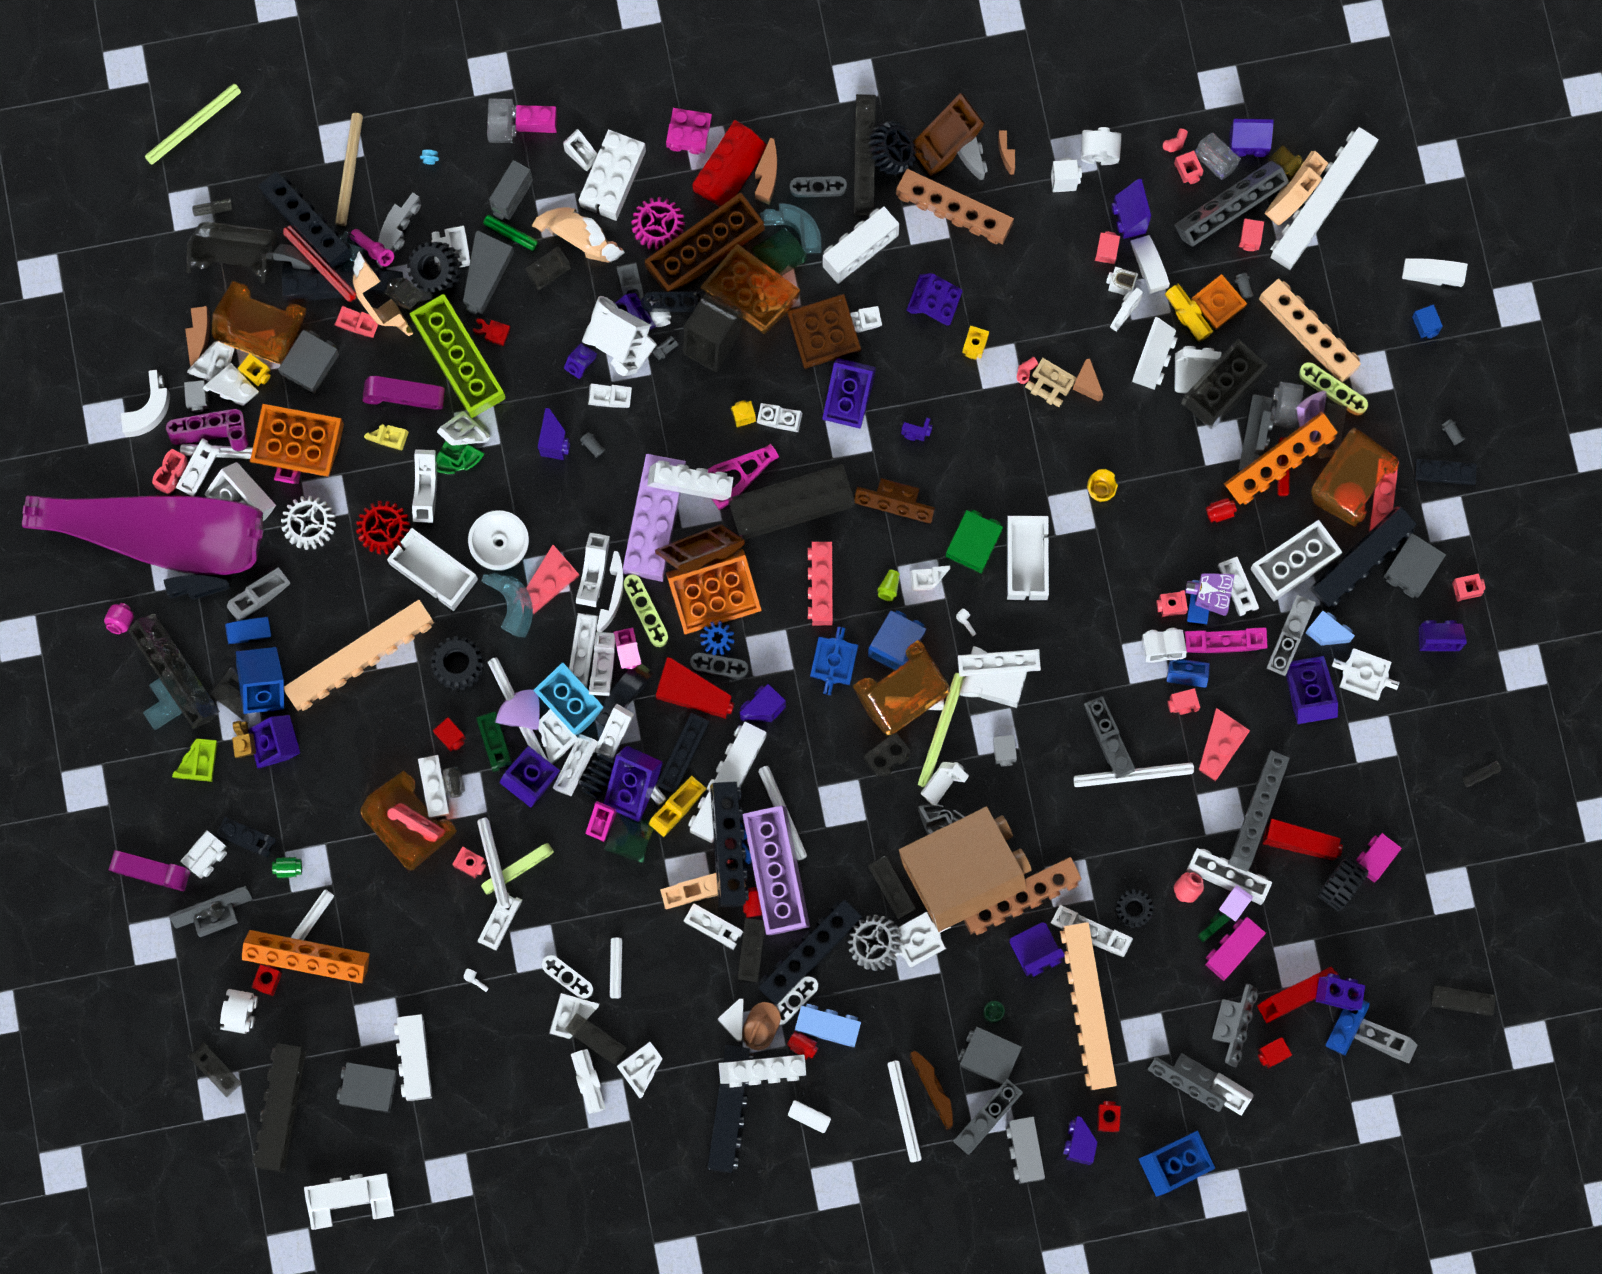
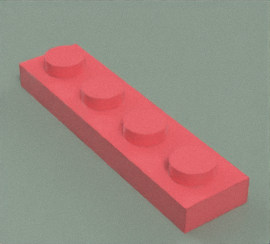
M1378 459L1369 532L1393 510L1399 461Z

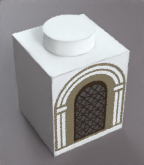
M1115 267L1114 272H1109L1106 282L1110 284L1108 291L1125 296L1130 290L1133 292L1138 273Z

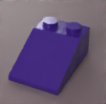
M1137 179L1117 194L1114 198V203H1111L1113 214H1117L1118 222H1116L1118 233H1122L1123 239L1146 234L1151 219L1142 179Z
M838 358L834 362L822 420L861 429L876 367Z
M1325 657L1292 661L1286 676L1297 724L1337 718L1338 700Z
M626 746L616 755L604 804L616 809L617 813L639 822L657 783L663 762Z

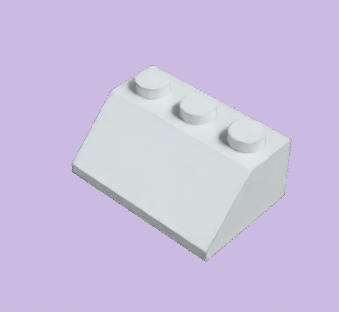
M1155 317L1132 380L1134 383L1154 390L1156 384L1161 385L1164 373H1161L1163 366H1168L1171 358L1167 354L1170 348L1174 349L1178 339L1174 337L1176 330L1160 318Z
M237 462L221 469L204 494L207 498L236 501L254 506L263 512V521L276 506Z

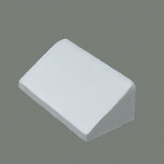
M1221 1073L1217 1074L1210 1089L1227 1099L1224 1104L1226 1107L1239 1115L1243 1114L1253 1098V1093Z
M796 1100L793 1101L788 1113L789 1117L822 1133L826 1132L831 1121V1117Z

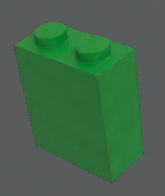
M966 510L946 552V557L982 574L1002 533L1003 527L1000 526L1001 523L991 518L987 520L982 517L981 513L975 510L971 512Z

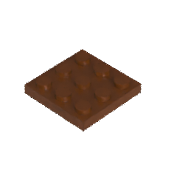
M844 294L787 312L805 369L861 352Z

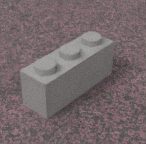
M1034 1117L1009 1121V1126H1005L1007 1139L1011 1138L1012 1147H1009L1011 1159H1015L1016 1167H1013L1015 1180L1019 1179V1184L1044 1180L1045 1175Z

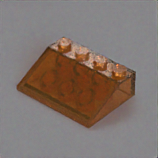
M736 244L701 286V289L763 334L768 332L799 299L800 294L799 288L738 244Z

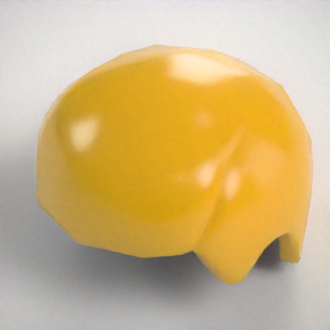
M1099 469L1090 476L1087 490L1092 498L1103 502L1115 496L1118 484L1115 481L1114 473L1107 469Z

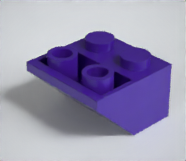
M769 684L765 687L761 686L754 693V699L751 702L747 700L740 707V720L743 723L772 722L786 708V700Z
M1077 1116L1074 1120L1070 1121L1068 1134H1071L1070 1141L1067 1140L1065 1143L1063 1154L1067 1155L1066 1160L1091 1165L1094 1161L1097 1141L1082 1117Z

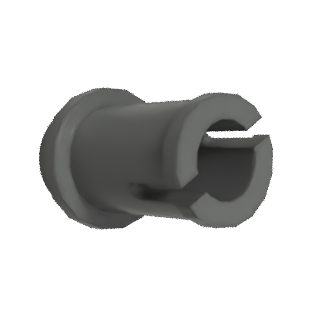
M1247 273L1235 276V283L1238 284L1241 297L1243 299L1253 297L1254 294L1249 282L1250 276Z
M669 336L653 349L652 352L657 359H664L667 353L678 346L676 340L668 345L674 340L672 336Z
M1450 419L1442 424V430L1446 431L1455 446L1465 438L1456 426L1457 422Z
M588 432L580 439L581 445H585L595 458L605 451L594 438V434Z

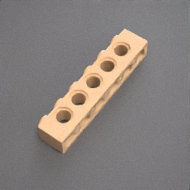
M1278 278L1261 294L1259 300L1337 380L1343 383L1359 369L1361 365L1359 357L1346 348V344L1342 339L1336 338L1332 334V330L1327 324H1322L1318 320V315L1304 305L1305 302L1300 296H1295L1291 292L1290 286L1285 281L1281 282ZM1284 298L1289 304L1282 305L1279 299ZM1293 313H1300L1302 319H1295ZM1310 326L1314 327L1316 333L1311 334L1307 331L1306 328ZM1327 341L1330 347L1324 348L1320 342ZM1340 355L1343 357L1344 361L1337 362L1334 359V356Z

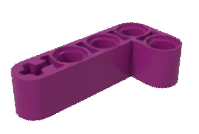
M370 376L364 383L363 402L380 404L382 401L429 409H443L445 388L399 379Z
M238 409L173 419L166 425L169 439L175 445L200 442L202 438L211 440L228 437L231 448L235 451H243L248 446L247 425L242 412Z
M114 850L109 866V871L180 891H185L190 871L187 868L174 864H164Z

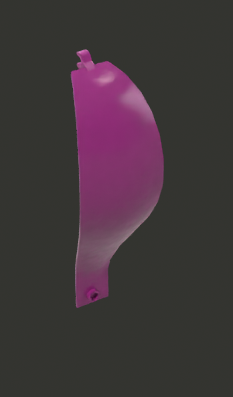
M28 495L26 496L22 512L23 528L66 533L161 568L203 575H227L251 568L257 560L263 536V512L260 509L236 501L197 496L65 499Z

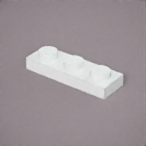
M616 704L594 752L603 754L613 760L634 713Z
M579 734L578 737L580 739L575 742L553 786V789L569 796H572L598 744L595 739Z
M438 755L418 759L429 819L449 815Z

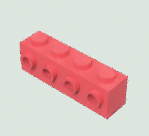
M812 542V548H808V560H812V567H808V580H812V587H808V599H812V607H808V619H812V626H832V542Z

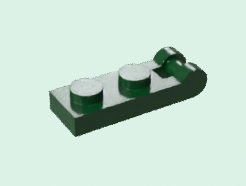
M496 711L476 717L493 772L498 771L501 767H510L512 765L500 724L495 723ZM502 753L504 758L496 760L495 755Z

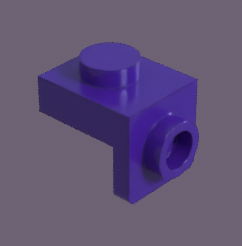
M581 343L568 356L564 369L580 379L585 369L595 360L597 353Z
M926 418L923 428L904 422L901 434L908 440L915 441L918 439L924 441L925 437L930 436L932 431L931 418Z

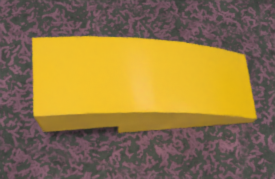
M691 776L652 817L649 825L665 837L697 802L707 788Z

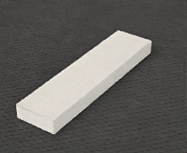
M578 613L569 669L587 688L598 616Z
M1039 649L958 655L960 677L1041 671Z

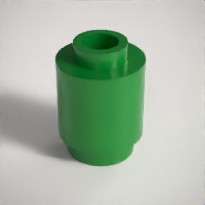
M296 857L276 858V862H272L273 874H276L277 878H292L302 875V859H297Z

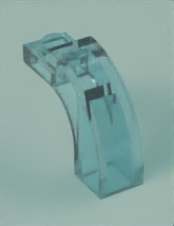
M779 204V211L767 209L764 212H760V218L764 222V226L787 225L795 229L801 239L802 254L821 253L819 228L806 211L794 205Z
M494 572L492 575L484 574L481 581L500 591L507 601V614L501 628L517 637H526L533 616L532 602L527 589L513 576H501Z

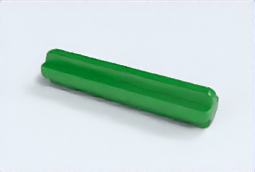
M487 215L483 223L485 226L530 250L536 248L538 244L536 239L491 215Z

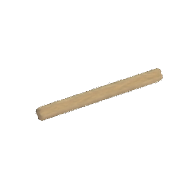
M353 113L351 117L336 215V225L338 226L347 225L363 116L360 113Z

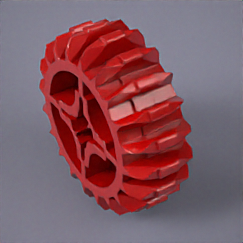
M378 501V507L371 503L372 509L370 511L368 508H364L366 515H359L363 521H357L356 523L357 526L361 527L356 529L357 534H362L358 539L359 541H364L363 546L365 548L370 546V552L377 548V554L379 555L382 549L388 555L390 548H392V551L396 549V545L402 548L403 546L400 541L404 539V534L410 531L407 527L411 526L410 522L406 521L409 518L408 515L403 514L404 509L399 508L397 510L398 505L396 503L390 507L389 501H386L385 506H383L381 501ZM387 513L396 518L384 519L380 514ZM375 517L376 524L368 531L369 522ZM380 520L386 526L388 535L381 529ZM399 524V531L392 539L391 531ZM382 536L387 542H377L371 539V537Z

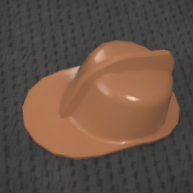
M762 1002L755 1005L743 1026V1040L753 1050H764L769 1047L781 1021L780 1012L772 1003Z

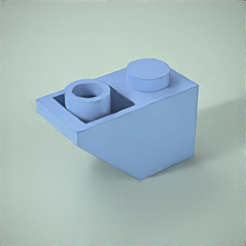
M1324 611L1320 613L1306 631V634L1321 646L1350 643L1355 636L1348 626L1340 625L1334 615Z

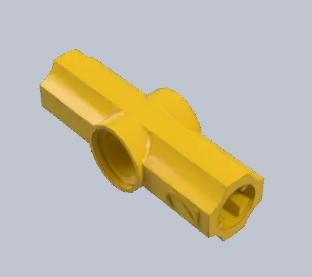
M1179 284L1174 285L1165 292L1164 295L1176 310L1178 319L1184 326L1187 325L1198 342L1203 341L1213 333V330L1203 318L1199 306L1195 301L1190 300Z

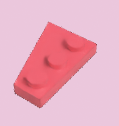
M552 545L520 599L535 614L579 576V573L557 548Z
M1216 708L1199 770L1216 781L1250 730Z

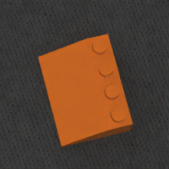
M263 404L250 462L329 477L340 444L344 423L341 418Z
M743 549L738 550L727 559L716 558L703 565L699 570L684 571L676 569L666 572L684 634L701 630L705 626L711 627V622L717 625L719 621L724 623L762 611Z

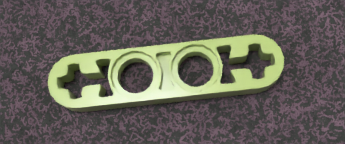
M1305 363L1301 366L1299 376L1305 383L1319 392L1326 391V397L1354 415H1362L1366 411L1368 402L1363 396L1313 363ZM1310 368L1312 369V375L1307 377L1305 376V370ZM1319 373L1320 376L1318 377V379H1317V381H1316V383H1315L1313 380L1315 379V377H1316L1317 374ZM1328 379L1331 386L1329 388H1322L1320 380ZM1338 390L1346 391L1347 398L1339 399L1336 392ZM1351 395L1353 396V402L1362 403V408H1359L1358 410L1355 409V404L1353 402H1350L1349 405L1347 404Z
M628 575L624 580V588L651 643L656 647L666 645L668 642L667 631L641 579L637 575ZM630 580L638 582L636 588L639 593L635 594L633 588L628 587ZM645 597L647 599L646 606H637V598ZM649 614L656 617V622L652 625H648L644 621L645 617ZM660 625L661 627H658L657 630L660 635H665L662 637L663 641L654 640L656 638L654 630L649 632V630L655 629Z
M549 843L540 846L504 869L502 874L505 884L549 857L554 852ZM492 878L481 885L486 894L495 891Z

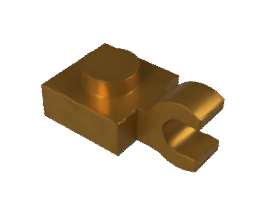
M246 721L233 722V729L237 734V737L232 738L235 758L256 754L254 734H248V723Z

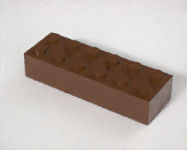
M739 193L647 258L645 266L664 292H678L764 231V222L743 194Z

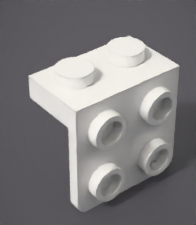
M1185 346L1182 350L1175 353V391L1178 393L1211 395L1213 393L1214 363L1221 360V352L1214 351L1213 348L1196 350L1194 346Z

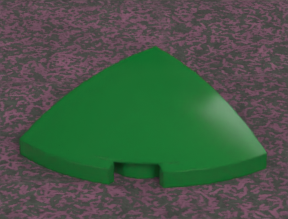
M445 441L436 457L437 472L455 474V471L468 470L475 466L485 453L471 444L451 445Z

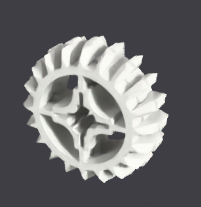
M301 496L300 503L296 499L293 500L294 507L287 505L290 512H283V515L287 518L281 519L282 524H285L282 527V531L286 532L284 535L286 539L291 538L290 543L292 545L297 542V548H301L304 544L305 550H308L309 544H311L313 549H316V543L319 542L323 546V539L326 541L330 540L327 533L334 534V531L329 527L336 526V523L331 521L335 519V515L330 514L332 508L327 507L326 501L320 504L321 500L319 497L313 502L312 496L308 497V501ZM304 509H309L304 515L298 514ZM317 510L324 515V525L316 521ZM311 519L313 524L306 526L304 522ZM293 521L301 525L300 536L293 530ZM312 531L319 532L318 534L312 537H308L310 532Z

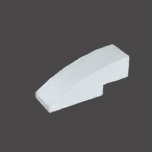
M1150 235L1131 240L1130 242L1149 294L1168 289L1170 283Z
M1405 259L1402 279L1440 286L1443 283L1462 287L1465 283L1468 264L1434 259Z

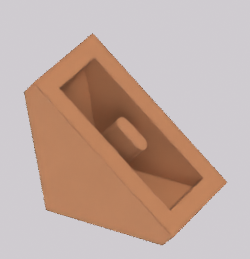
M1087 359L1074 383L1073 390L1096 401H1100L1103 398V393L1090 359Z

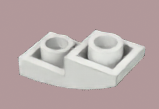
M761 403L757 423L798 432L803 413L797 410L783 409L777 405Z

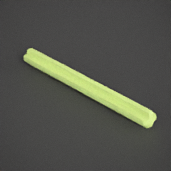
M232 84L148 152L145 155L147 161L150 164H154L239 95L241 93L239 87L236 84Z
M959 673L954 675L918 781V785L921 787H925L931 779L944 742L963 679L965 678V676L960 677Z

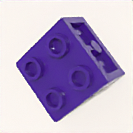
M933 273L921 274L918 277L906 311L912 314L924 313L946 326L950 325L961 297L962 289Z

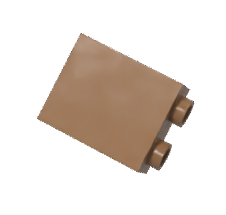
M987 806L899 849L903 867L938 932L1027 889L1024 874L1031 871V866L1021 848L1011 852L1006 840L1012 838L1013 834L1003 815L993 819Z

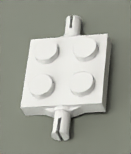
M1354 648L1346 663L1334 658L1331 666L1343 670V677L1339 687L1377 701L1385 686L1397 690L1400 683L1388 678V671L1392 662Z
M928 912L900 926L896 932L902 934L898 941H902L903 945H898V949L902 952H896L895 956L901 955L905 958L908 966L912 968L947 949L942 941L941 932L951 928V926L938 932Z

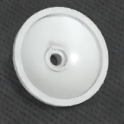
M491 511L482 515L474 522L469 532L468 544L472 556L480 565L491 570H505L515 566L523 559L528 549L529 536L524 523L516 515L506 511ZM501 540L503 541V545L497 546L496 542Z

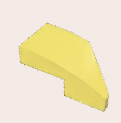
M382 424L374 432L365 434L364 438L391 448L403 450L409 432L402 428Z

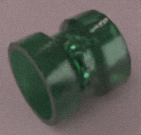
M998 1001L989 1002L983 1010L984 1018L990 1023L999 1022L1005 1013L1004 1006Z

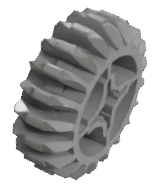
M874 915L873 919L870 916H866V922L862 919L859 920L860 927L857 925L853 926L856 932L849 933L853 937V940L848 941V944L853 945L849 952L854 953L852 958L858 960V965H864L865 969L869 970L872 968V970L877 971L878 967L884 970L885 964L891 966V959L898 960L895 953L902 952L898 949V945H903V942L898 941L902 934L896 933L899 927L893 926L894 921H887L885 916L880 918L878 915ZM876 927V930L873 929L872 934L865 936L870 929ZM884 930L888 934L889 944L885 942ZM869 940L878 941V943L882 944V946L873 945V943L869 942ZM862 941L866 944L867 955L863 951ZM881 950H886L881 957L875 959V956H878Z

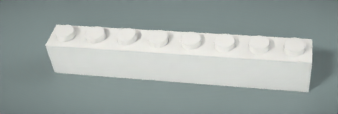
M1358 127L1356 132L1351 131L1346 139L1347 145L1345 148L1341 146L1335 155L1337 157L1336 161L1328 164L1324 171L1327 174L1315 188L1314 193L1306 199L1303 209L1300 210L1298 208L1292 219H1294L1292 225L1287 224L1282 231L1283 238L1281 241L1276 240L1270 250L1273 252L1270 258L1287 269H1292L1376 147L1379 139Z

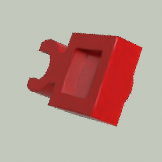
M483 319L476 320L478 324L483 326L479 330L473 328V332L476 335L486 334L485 340L502 346L505 345L511 329L510 326L491 320L490 325L486 324Z

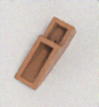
M770 138L755 172V179L760 180L755 191V199L769 205L774 194L777 178V154L775 141Z
M207 306L191 308L193 328L185 329L190 367L207 350L210 336V312Z

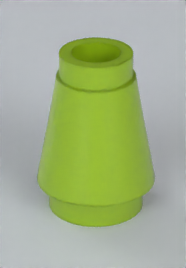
M895 570L888 571L878 588V596L881 599L893 601L894 597L897 596L899 572Z

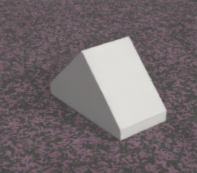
M577 129L563 143L564 149L572 159L587 171L594 164L598 154Z
M743 999L737 1000L718 1018V1021L737 1042H742Z

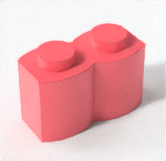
M171 449L165 455L162 467L153 476L152 483L157 490L167 495L174 492L179 478L183 475L188 465L185 455L174 449Z

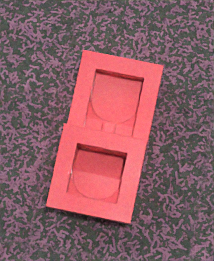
M342 306L335 326L373 338L378 324L369 314L359 313Z

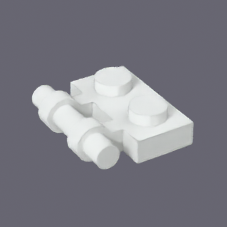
M464 226L445 229L446 237L440 238L439 232L431 233V242L447 243L449 247L456 249L454 253H459L460 258H458V261H462V266H459V268L470 266V254ZM434 257L438 271L441 272V263L437 257Z

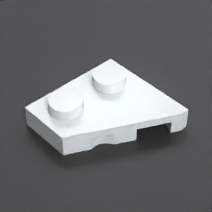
M648 1042L617 1065L639 1098L643 1097L662 1057L652 1043Z

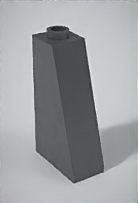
M477 231L475 234L463 299L466 310L477 314V312L484 313L514 254L512 246L480 231Z

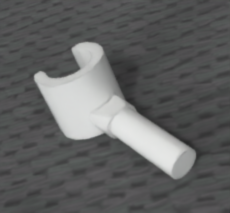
M961 609L956 615L957 620L966 626L972 636L976 635V632L967 621L970 614L965 609Z
M466 969L464 979L476 984L487 992L489 988L475 979L477 972Z

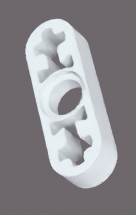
M552 955L543 959L542 968L545 973L575 996L583 1000L592 996L593 987L591 983L568 965ZM555 960V965L559 969L561 966L565 967L559 972L558 977L555 976L557 971L554 969L547 970V961L552 962ZM571 972L574 976L573 981L564 983L562 981L563 973ZM577 978L581 979L578 982L581 986L588 985V994L583 993L580 995V989L576 986L574 989L570 988L576 983Z
M809 976L803 978L776 1006L779 1012H782L785 1009L782 1004L785 1003L793 1011L791 1014L789 1011L784 1014L785 1020L781 1019L780 1025L786 1024L801 1009V1006L817 992L818 983L816 979ZM812 981L814 983L812 985L813 990L808 989L804 993L807 996L804 999L802 994L796 990L799 988L802 991L805 988L804 982L810 983ZM792 995H797L801 1000L800 1004L796 1007L791 1006L788 1002Z

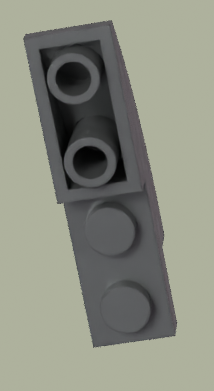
M1103 696L1084 703L1097 740L1116 779L1135 772V767Z
M1007 1079L953 1142L970 1155L1023 1092Z

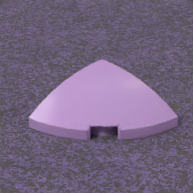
M1320 391L1309 396L1297 406L1300 427L1320 412L1324 413L1326 391ZM1318 431L1310 433L1309 438L1311 441L1315 440Z
M533 690L514 693L515 697L510 701L506 700L502 704L495 723L519 726L532 730L538 729L539 697Z

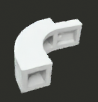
M157 370L149 371L151 395L147 404L140 410L121 413L122 430L126 437L139 436L151 431L162 421L167 413L170 403V392L167 388H162L164 387V379Z
M415 449L413 522L433 523L437 491L436 450Z
M595 533L589 534L583 574L576 597L577 604L596 607L605 574L610 536Z

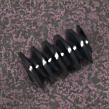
M599 753L596 754V758L599 761L592 760L591 762L594 768H587L590 775L583 774L585 781L578 782L581 787L580 789L598 800L595 792H603L599 786H607L604 779H610L611 776L608 772H612L615 762L611 758Z

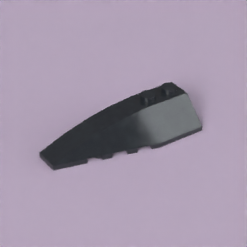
M292 263L283 264L282 289L286 303L343 298L340 292L315 266L311 270L293 269ZM344 263L336 272L354 290V265ZM370 267L380 282L363 292L364 295L404 292L403 272Z

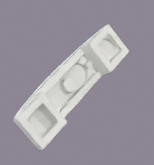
M614 551L610 567L611 575L617 576L609 610L601 609L597 632H603L609 626L618 611L622 599L624 574L617 551Z
M596 632L589 695H610L616 643L614 633Z
M1062 905L1059 906L1051 924L1063 930L1064 926L1089 922L1092 945L1116 955L1125 956L1133 940L1132 937L1102 926Z

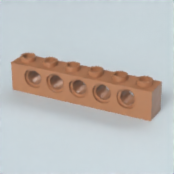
M906 169L896 189V195L900 200L907 203L910 201L921 210L932 211L940 219L947 218L955 226H964L970 229L971 233L977 236L981 234L994 244L1000 243L1003 245L1013 225L1014 218L909 169ZM919 188L923 190V194L916 195L913 191ZM933 197H939L941 199V202L933 203L931 199ZM951 205L958 206L959 210L953 212L949 209V207ZM973 213L977 218L970 220L967 218V215ZM986 222H992L995 226L993 228H987L984 224Z
M1070 857L1025 879L1027 889L1019 893H1024L1027 896L1026 902H1018L1016 899L1017 894L1003 900V902L1009 905L1007 911H1000L997 903L985 909L991 915L989 920H982L979 913L965 919L964 922L970 934H982L987 931L986 927L992 924L998 926L1006 922L1005 918L1010 915L1014 918L1023 914V909L1029 906L1033 909L1043 904L1041 900L1049 897L1052 900L1060 896V891L1066 888L1068 891L1077 888L1082 878ZM1055 875L1062 876L1064 883L1056 885L1053 882V877ZM1042 884L1046 891L1043 894H1038L1034 886Z

